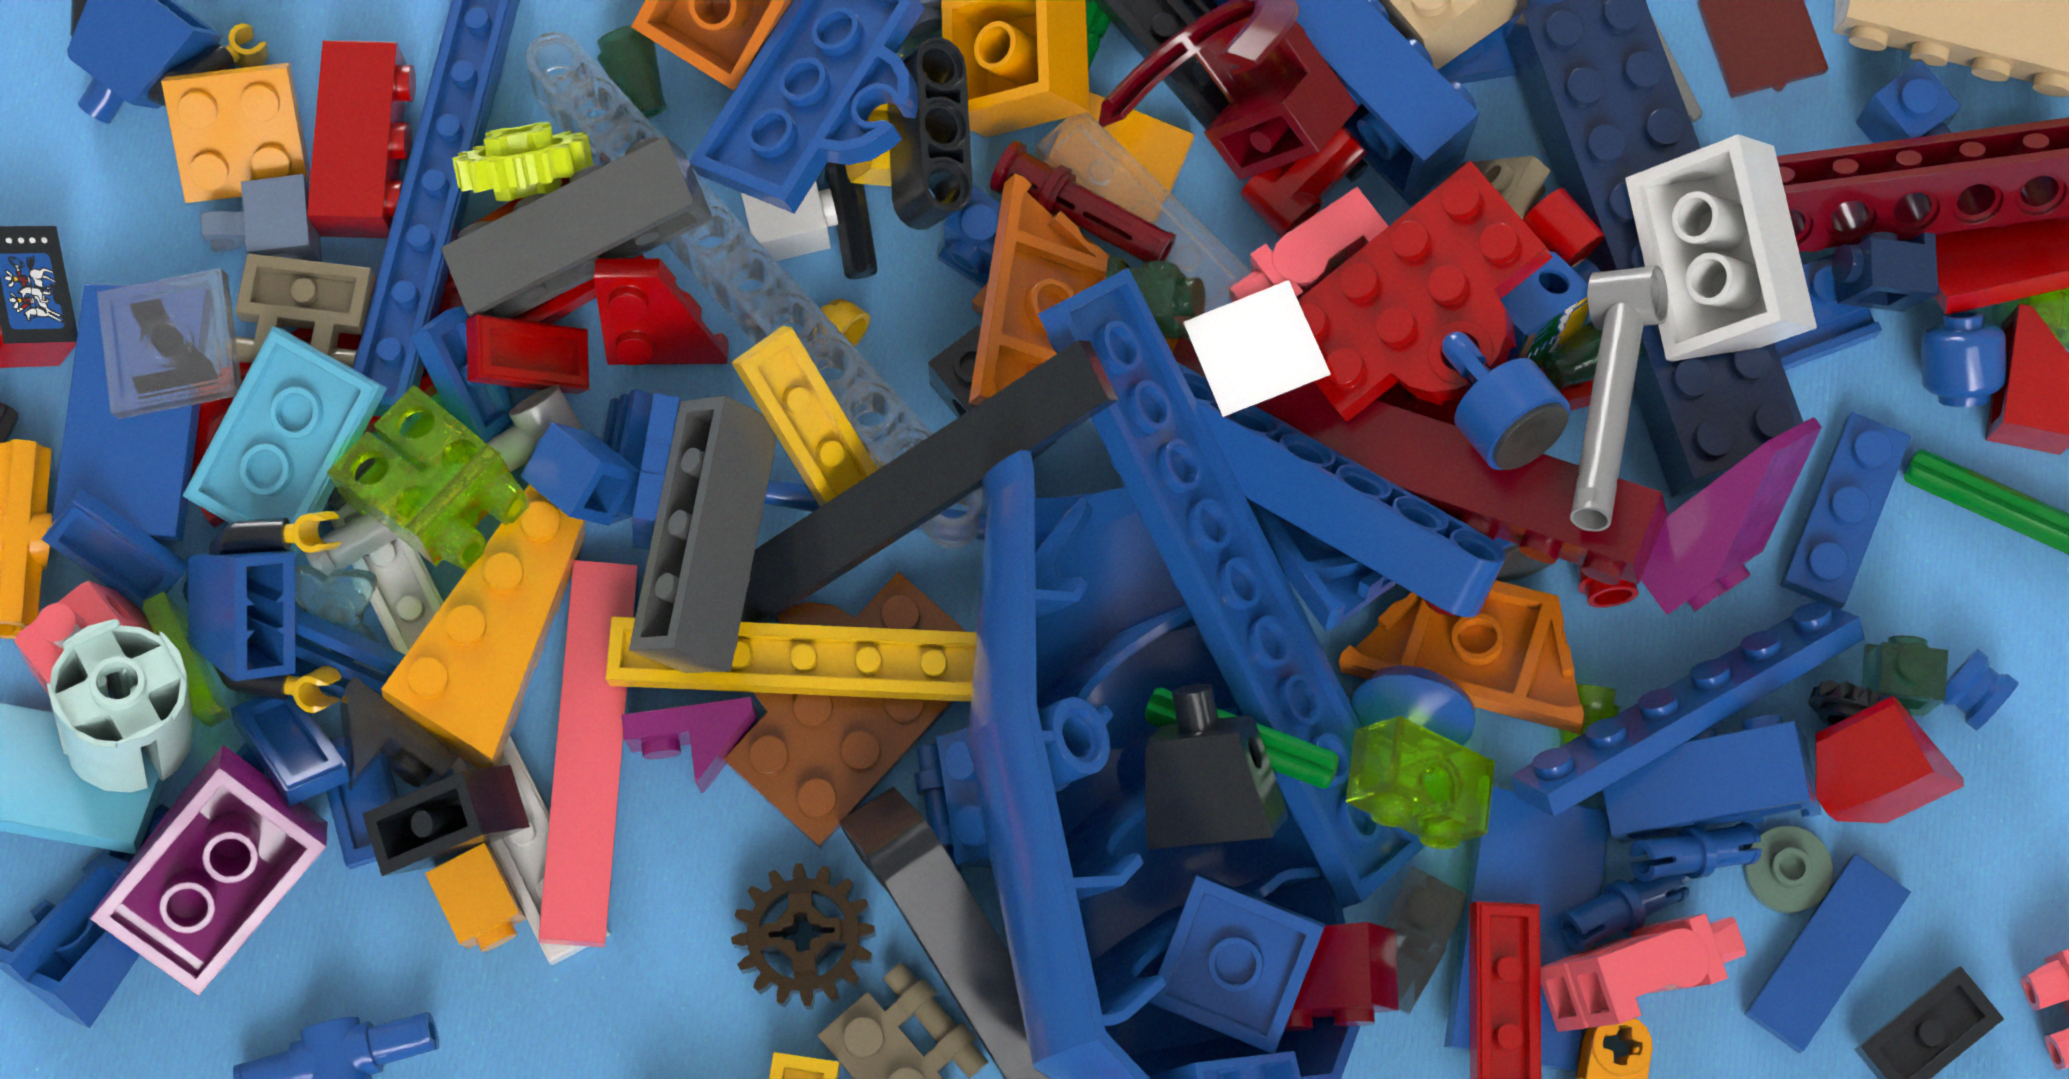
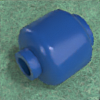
M1968 310L1950 315L1944 314L1943 323L1927 329L1922 336L1921 376L1923 387L1930 393L1937 395L1938 402L1946 406L1972 407L1990 402V395L2001 390L2006 381L2005 332L1994 324L1983 322V313Z

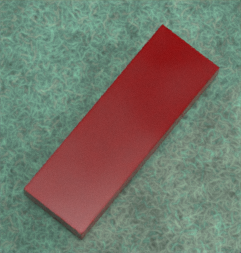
M1481 901L1470 903V1079H1542L1540 904Z

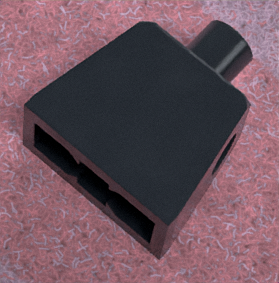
M1193 684L1172 691L1177 723L1161 726L1146 741L1145 745L1146 842L1148 849L1273 838L1288 818V814L1255 720L1247 715L1218 718L1211 684Z

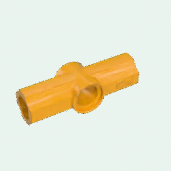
M13 439L9 442L0 443V638L15 639L19 632L37 619L40 613L42 570H46L50 545L41 539L52 524V514L46 513L52 449L41 446L36 441Z

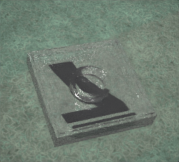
M221 268L97 292L110 411L115 417L121 419L236 396L241 386V376L228 274Z

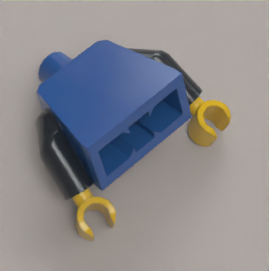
M71 0L70 35L72 39L67 48L68 57L93 76V79L80 98L78 106L91 117L107 124L111 123L124 101L135 106L155 109L166 106L161 83L166 76L235 69V64L240 68L262 66L268 57L267 43L264 41L258 43L252 49L240 47L253 38L252 26L244 23L235 25L230 30L228 36L229 45L224 47L218 44L222 38L219 33L175 0Z
M323 511L301 515L294 524H290L288 518L232 522L211 541L209 553L190 556L188 560V578L183 588L184 599L188 603V638L191 647L213 664L223 684L230 690L283 701L289 695H292L296 704L308 713H316L339 701L337 697L323 694L319 686L331 685L341 679V674L337 669L331 666H322L302 677L293 676L295 674V552L289 550L292 543H296L298 548L308 553L338 548L341 545V541L326 543L318 534L320 521L339 519V515L335 512Z

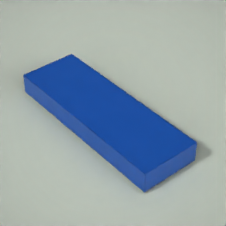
M1857 853L1851 856L1830 886L1825 897L1817 905L1744 1012V1015L1797 1053L1803 1052L1911 891Z

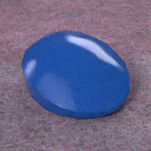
M1396 665L1379 669L1355 690L1350 702L1372 746L1391 755L1416 760L1437 759L1458 752L1471 738L1476 721L1475 708L1470 697L1456 683L1439 673L1421 667Z

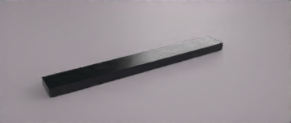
M1085 340L1076 341L756 548L741 622L768 623L981 488L982 480L986 473L1000 461L1020 450L1030 451L1031 455L1035 454L1117 402L1119 399L1091 342Z

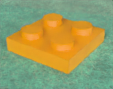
M290 62L166 76L161 81L185 203L242 197V181L304 174L310 184L311 173Z

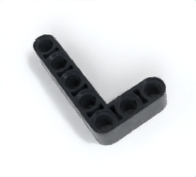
M892 786L838 821L862 862L890 895L1004 1079H1048L1032 1066L1010 955L926 820Z

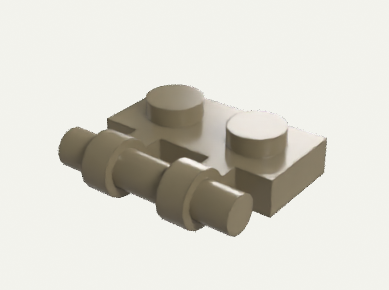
M247 254L235 314L243 322L258 324L255 338L232 337L229 346L230 360L253 364L272 326L283 330L284 326L312 329L311 346L353 369L358 350L338 348L339 334L362 335L376 282V275L369 267Z
M904 962L895 966L883 978L899 997L891 1007L884 1011L867 992L817 1035L853 1079H942L938 1073L952 1061L956 1063L968 1079H971L989 1063L986 1057L973 1044L977 1038L964 1022L959 1025L954 1022L934 998L938 993L925 977L918 980ZM913 1016L919 1020L938 1043L924 1057L900 1030Z

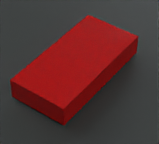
M478 314L466 319L467 382L535 390L558 385L563 393L580 394L589 390L588 329Z

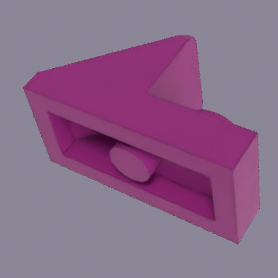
M751 697L621 715L624 741L632 753L642 751V757L645 759L674 757L681 754V746L691 745L695 782L701 793L708 789L725 767L724 758L758 723L757 709Z

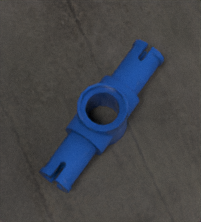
M429 1012L374 1026L370 1021L360 1023L359 1017L333 1019L302 1029L300 1031L302 1040L290 1043L289 1050L234 1065L233 1078L372 1079L373 1074L383 1071L384 1064L439 1049L438 1031L433 1016Z

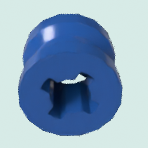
M1976 649L1948 678L1935 697L1944 705H1956L1965 713L1966 723L1977 731L2005 703L2017 688L2019 682L2009 674H1998L1989 667L1988 656L1979 649Z

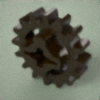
M802 863L795 864L793 879L784 882L776 870L769 872L772 888L764 893L761 889L751 886L747 891L756 904L752 911L736 909L734 915L740 923L747 926V932L732 936V945L734 948L749 950L750 953L737 964L742 974L759 970L760 975L756 978L753 988L761 995L773 985L778 988L777 1003L783 1007H786L790 1002L793 993L800 994L806 1010L813 1009L815 993L822 991L825 992L826 996L833 1003L839 1001L836 984L843 979L848 984L857 987L860 979L855 970L852 969L855 962L872 963L873 960L872 953L860 946L861 940H868L876 936L874 925L858 922V919L870 910L866 899L850 903L848 898L854 889L853 882L847 878L836 887L831 886V871L826 866L821 867L815 879L807 878ZM814 895L823 897L835 904L845 919L839 920V917L826 918L816 909ZM788 898V908L775 923H764L769 912L778 903ZM807 921L814 932L824 934H821V937L810 940V950L799 952L794 941L784 939H787L790 935L797 934L799 923ZM846 947L838 963L831 970L820 976L819 965L832 950L844 949ZM763 953H769L770 955L782 954L792 963L794 979L775 971L766 962Z

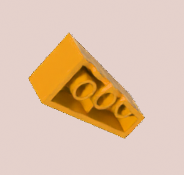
M529 484L381 688L385 710L477 769L499 766L507 740L522 708L523 698L534 669L537 668L545 648V641L555 614L558 613L571 579L573 562L578 560L584 545L586 521L568 517Z

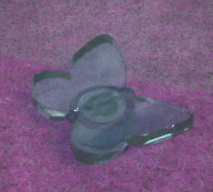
M299 565L295 567V601L304 608V612L378 643L375 635L363 623L364 614L370 606V599L377 586V578L374 573L359 569H335L329 575H326L322 571L310 566ZM297 635V638L302 639L327 651L332 650L328 647H325L321 644H318L314 641ZM356 659L354 661L355 663H358L362 666L379 672V669L374 668Z

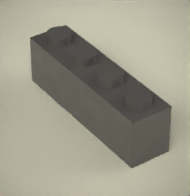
M667 136L660 139L652 137L640 140L626 150V156L605 166L596 165L584 168L576 172L569 179V184L549 194L539 193L528 196L515 204L513 212L493 222H477L464 228L458 234L457 240L441 247V250L467 315L473 317L478 314L512 319L593 279L596 259L635 258L714 219L686 153Z
M727 396L680 401L629 651L683 673L731 671L759 527L762 521L771 467L774 460L777 436L764 415Z

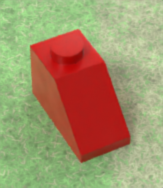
M2019 304L2001 323V329L2006 335V381L2001 390L1991 394L1985 440L2061 455L2069 447V353L2032 306Z

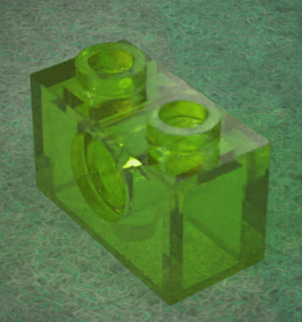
M1397 716L1355 730L1346 803L1372 814L1371 819L1377 824L1388 827H1400L1419 836L1420 842L1425 846L1436 849H1453L1458 847L1461 841L1488 834L1495 761L1402 716Z

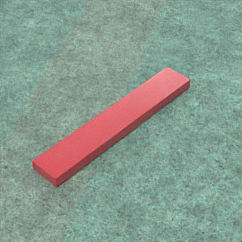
M574 560L539 943L605 948L623 744L621 715L625 714L627 687L610 686L606 681L611 618L634 616L638 565Z

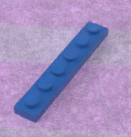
M1819 601L1796 608L1792 612L1791 617L1766 631H1759L1748 635L1741 641V645L1716 659L1703 661L1695 665L1690 670V674L1669 686L1645 693L1639 698L1637 704L1612 718L1592 723L1587 727L1584 734L1563 746L1548 749L1536 755L1531 764L1510 775L1516 797L1553 817L1559 815L1865 639L1860 617Z

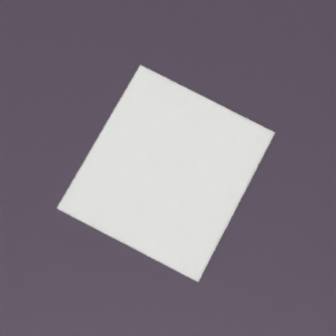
M1289 280L1183 322L1223 417L1331 375Z

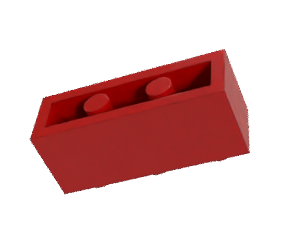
M322 40L307 216L320 237L388 239L403 180H399L401 159L408 160L411 154V128L408 122H404L405 102H413L416 94L415 68L413 65H407L397 42Z

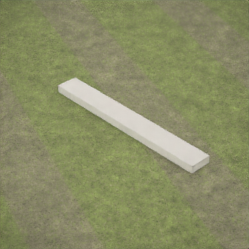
M384 485L342 506L339 511H332L339 515V519L330 521L334 529L347 525L352 519L392 496ZM410 532L403 534L371 554L364 555L359 561L352 564L393 649L405 655L444 603ZM510 734L499 766L511 765L530 827L492 842L490 845L538 940L550 812ZM442 746L455 774L465 770L477 769ZM608 928L606 930V937L611 935ZM539 943L551 965L589 947Z

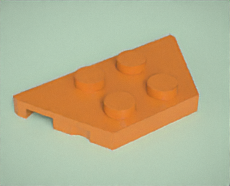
M1018 174L1010 177L1004 182L969 397V403L976 406L1057 354L1049 342L1048 334L1038 316L1039 313L1117 274L1119 265L1098 245L1089 243L1082 236L1079 228L1061 211L1053 217L1027 192L1032 184Z
M1495 580L1479 614L1474 617L1439 614L1429 608L1422 597L1410 592L1406 598L1395 601L1377 618L1378 626L1355 648L1349 645L1339 658L1340 672L1368 679L1379 669L1396 665L1425 668L1439 673L1456 683L1470 697L1476 708L1582 735L1584 729V711L1582 704L1580 705L1574 677V665L1570 647L1566 640L1564 619L1559 596Z

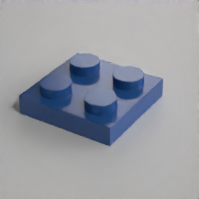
M1199 873L1196 875L1158 975L1161 974L1167 985L1148 1003L1274 1054L1326 924Z

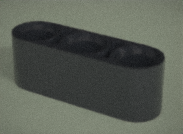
M941 37L929 38L901 57L918 86V111L916 117H904L895 104L888 103V122L895 127L902 137V140L890 149L893 207L899 219L908 227L916 230H927L968 204L972 195L966 64L959 48L951 41Z

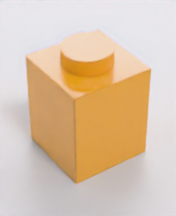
M486 843L425 873L458 943L468 949L478 944L481 952H486L508 942L517 936L514 925L527 919L493 849Z

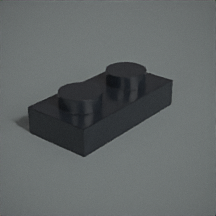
M1959 966L1950 971L1854 1050L1878 1079H1931L2003 1021L2004 1018L1964 969Z

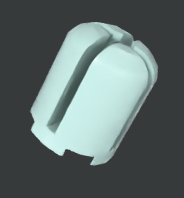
M116 619L87 626L66 640L62 645L63 653L52 668L50 684L47 683V689L63 753L68 755L71 768L82 780L105 791L131 793L146 789L148 785L141 753V747H143L162 781L176 772L191 750L194 731L187 674L180 651L164 633L159 631L158 636L142 627L122 626L119 620ZM105 677H107L110 688L114 694L113 699H110L107 681Z

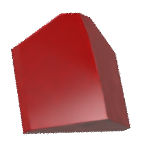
M1894 695L1815 734V796L1824 811L1837 822L1888 823L1964 787V780L1961 774Z

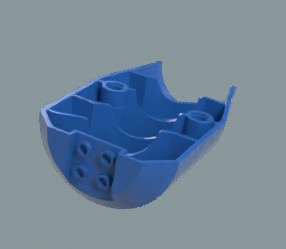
M1020 450L1008 456L992 467L982 480L987 516L967 748L975 768L978 802L1033 1068L1048 1079H1341L1360 1026L1334 1025V1016L1313 1018V1029L1284 1031L1276 1052L1272 1054L1148 1003L1167 985L1161 974L1158 975L1196 875L1199 873L1326 924L1325 926L1346 924L1343 909L1330 885L1324 880L1320 865L1301 828L1294 821L1282 791L1281 794L1287 808L1288 818L1273 838L1148 849L1146 842L1145 745L1146 741L1159 727L1148 723L1145 718V711L1154 690L1162 687L1174 691L1180 687L1193 684H1211L1216 708L1237 716L1243 715L1234 704L1230 689L1211 652L1204 645L1200 631L1183 597L1173 585L1169 570L1150 533L1143 526L1139 512L1127 488L1123 487L1077 496L1035 498L1034 466L1031 452Z

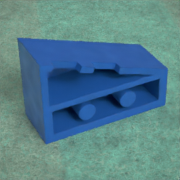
M1779 714L1759 716L1742 722L1744 731L1719 736L1717 735L1716 728L1710 727L1603 789L1611 835L1620 843H1626L1641 839L1675 836L1682 828L1697 825L1709 827L1741 821V823L1747 822L1752 825L1764 822L1763 816L1801 810L1802 817L1822 815L1820 803L1815 796V778L1807 739L1795 721L1783 723L1782 715Z

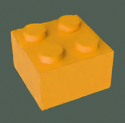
M1086 0L941 1L942 38L951 41L959 48L966 64L969 129L987 138L1090 112Z

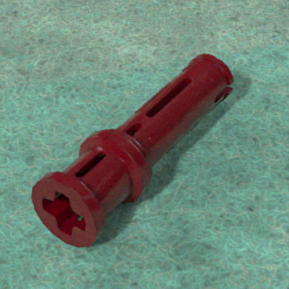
M1018 140L1013 141L1005 149L993 171L990 189L994 192L1002 194L1004 182L1014 174L1023 176L1032 184L1027 192L1053 217L1061 211L1075 225L1149 264L1155 270L1162 267L1175 244L1176 234L1165 231L1126 210L1124 207L1076 183V175L1072 173V169L1064 165H1060L1057 168L1027 153V146Z

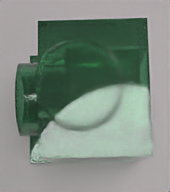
M1108 257L1105 279L1129 268L1165 339L1190 338L1183 322L1201 315L1205 308L1206 293L1203 281L1200 278H1187L1178 266L1169 262L1148 261L1143 263L1142 268H1131L1121 257Z
M1906 635L1889 637L1888 642H1882L1880 645L1867 643L1864 646L1861 687H1869L1872 691L1886 694L1890 697L1894 695L1901 704L1907 707L1910 715L1925 716L1945 701L1948 650L1930 648L1926 639Z

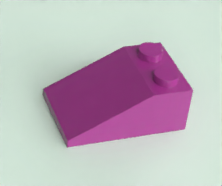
M1815 417L1764 443L1665 518L1641 581L1666 615L1686 603L1696 612L1718 596L1721 597L1751 575L1745 564L1764 551L1822 428Z
M222 745L181 793L96 907L90 919L199 996L326 848L328 822L301 802L289 807L268 777Z

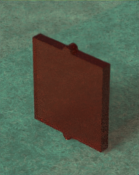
M1698 0L1697 6L1730 98L1769 88L1780 92L1788 83L1826 74L1828 71L1827 62L1804 0Z

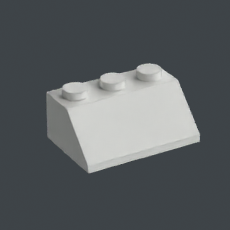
M1737 134L1625 178L1645 267L1659 266L1663 271L1667 284L1668 314L1665 323L1658 324L1666 360L1677 361L1761 348L1817 328L1773 145Z

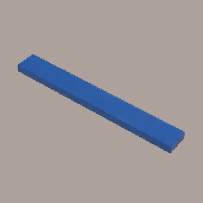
M452 0L353 366L354 370L387 388L373 416L411 421L425 365L410 335L438 316L450 271L441 247L458 239L470 190L461 191V188H458L452 158L457 157L460 152L472 151L473 147L482 146L520 0Z

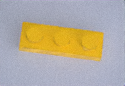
M780 327L731 362L820 507L878 470L792 327Z

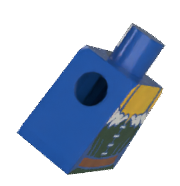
M1550 252L1553 257L1501 299L1513 320L1516 348L1510 349L1506 362L1519 358H1528L1542 369L1572 345L1578 338L1589 310L1587 297L1589 278L1592 273L1600 272L1595 264L1589 260L1582 259L1570 267L1557 253Z

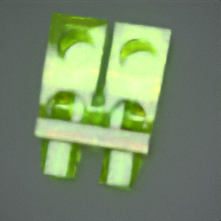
M415 385L374 424L382 441L367 431L327 471V474L348 505L362 515L367 513L407 545L420 551L422 556L436 567L444 559L464 570H468L484 554L487 545L482 533L475 529L477 524L488 513L504 525L514 523L529 507L530 503L523 489L513 478L501 453L488 443L485 444L476 434ZM418 412L420 415L419 420L402 436L400 433L401 424L408 416ZM374 457L376 463L356 482V469L362 462Z

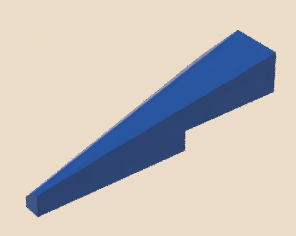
M245 743L236 754L263 774L265 770L247 743ZM160 804L154 809L141 847L169 811V808L165 805ZM104 850L82 868L84 872L82 878L56 906L46 899L31 910L36 920L32 926L8 945L0 941L1 970L60 1015L88 1028H91L140 955L90 919L91 914L136 854Z

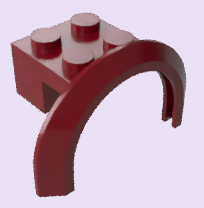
M1230 0L1186 26L1137 65L1103 100L1098 123L1103 128L1125 119L1160 81L1191 56L1195 55L1230 102L1203 133L1240 181L1319 153L1358 109V105L1342 85L1340 78L1332 71L1310 41L1302 26L1296 21L1300 10L1296 0Z

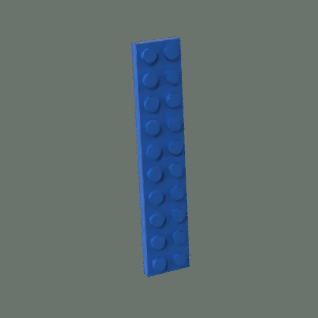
M1126 268L1039 313L1038 316L1048 334L1049 342L1057 354L1078 340L1091 342L1119 399L1114 404L1091 417V420L1109 453L1111 464L1120 474L1139 512L1143 526L1150 533L1169 570L1173 585L1183 597L1200 631L1204 645L1211 652L1227 683L1234 704L1240 709L1243 716H1251L1258 724L1331 750L1338 755L1339 765L1337 772L1328 788L1322 789L1274 770L1273 772L1290 807L1291 815L1296 824L1301 828L1320 865L1322 876L1330 885L1341 908L1362 903L1424 847L1129 268Z

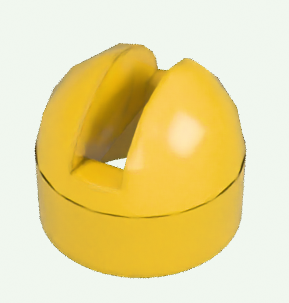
M843 298L832 300L829 304L822 306L816 314V333L836 353L840 355L851 351L866 334L870 325V315L855 303Z

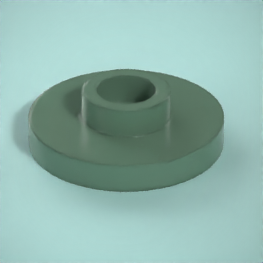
M1779 826L1761 834V842L1752 843L1748 848H1762L1760 859L1755 864L1744 865L1743 868L1747 887L1755 899L1766 908L1785 914L1800 913L1818 904L1827 894L1833 878L1832 860L1821 840L1811 832L1795 826Z

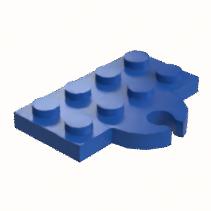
M793 0L689 160L691 167L701 177L795 214L827 162L852 165L873 160L892 149L902 140L895 127L886 120L868 122L867 120L870 113L876 107L886 103L895 104L904 117H916L918 111V86L909 69L896 53L925 9L920 0Z

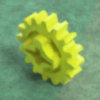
M537 122L530 125L500 128L485 133L484 146L473 147L472 151L460 152L457 157L452 158L458 188H461V191L473 190L474 193L494 189L496 201H512L539 193L549 194L561 188V178H570L574 173L594 166L588 135L585 136L584 132L572 134V131L553 135L550 122Z

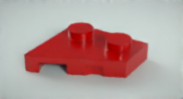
M660 258L595 260L594 283L607 365L728 364L729 343L727 337L722 332L714 335L701 320L702 308L688 292L681 290L677 286L676 277Z

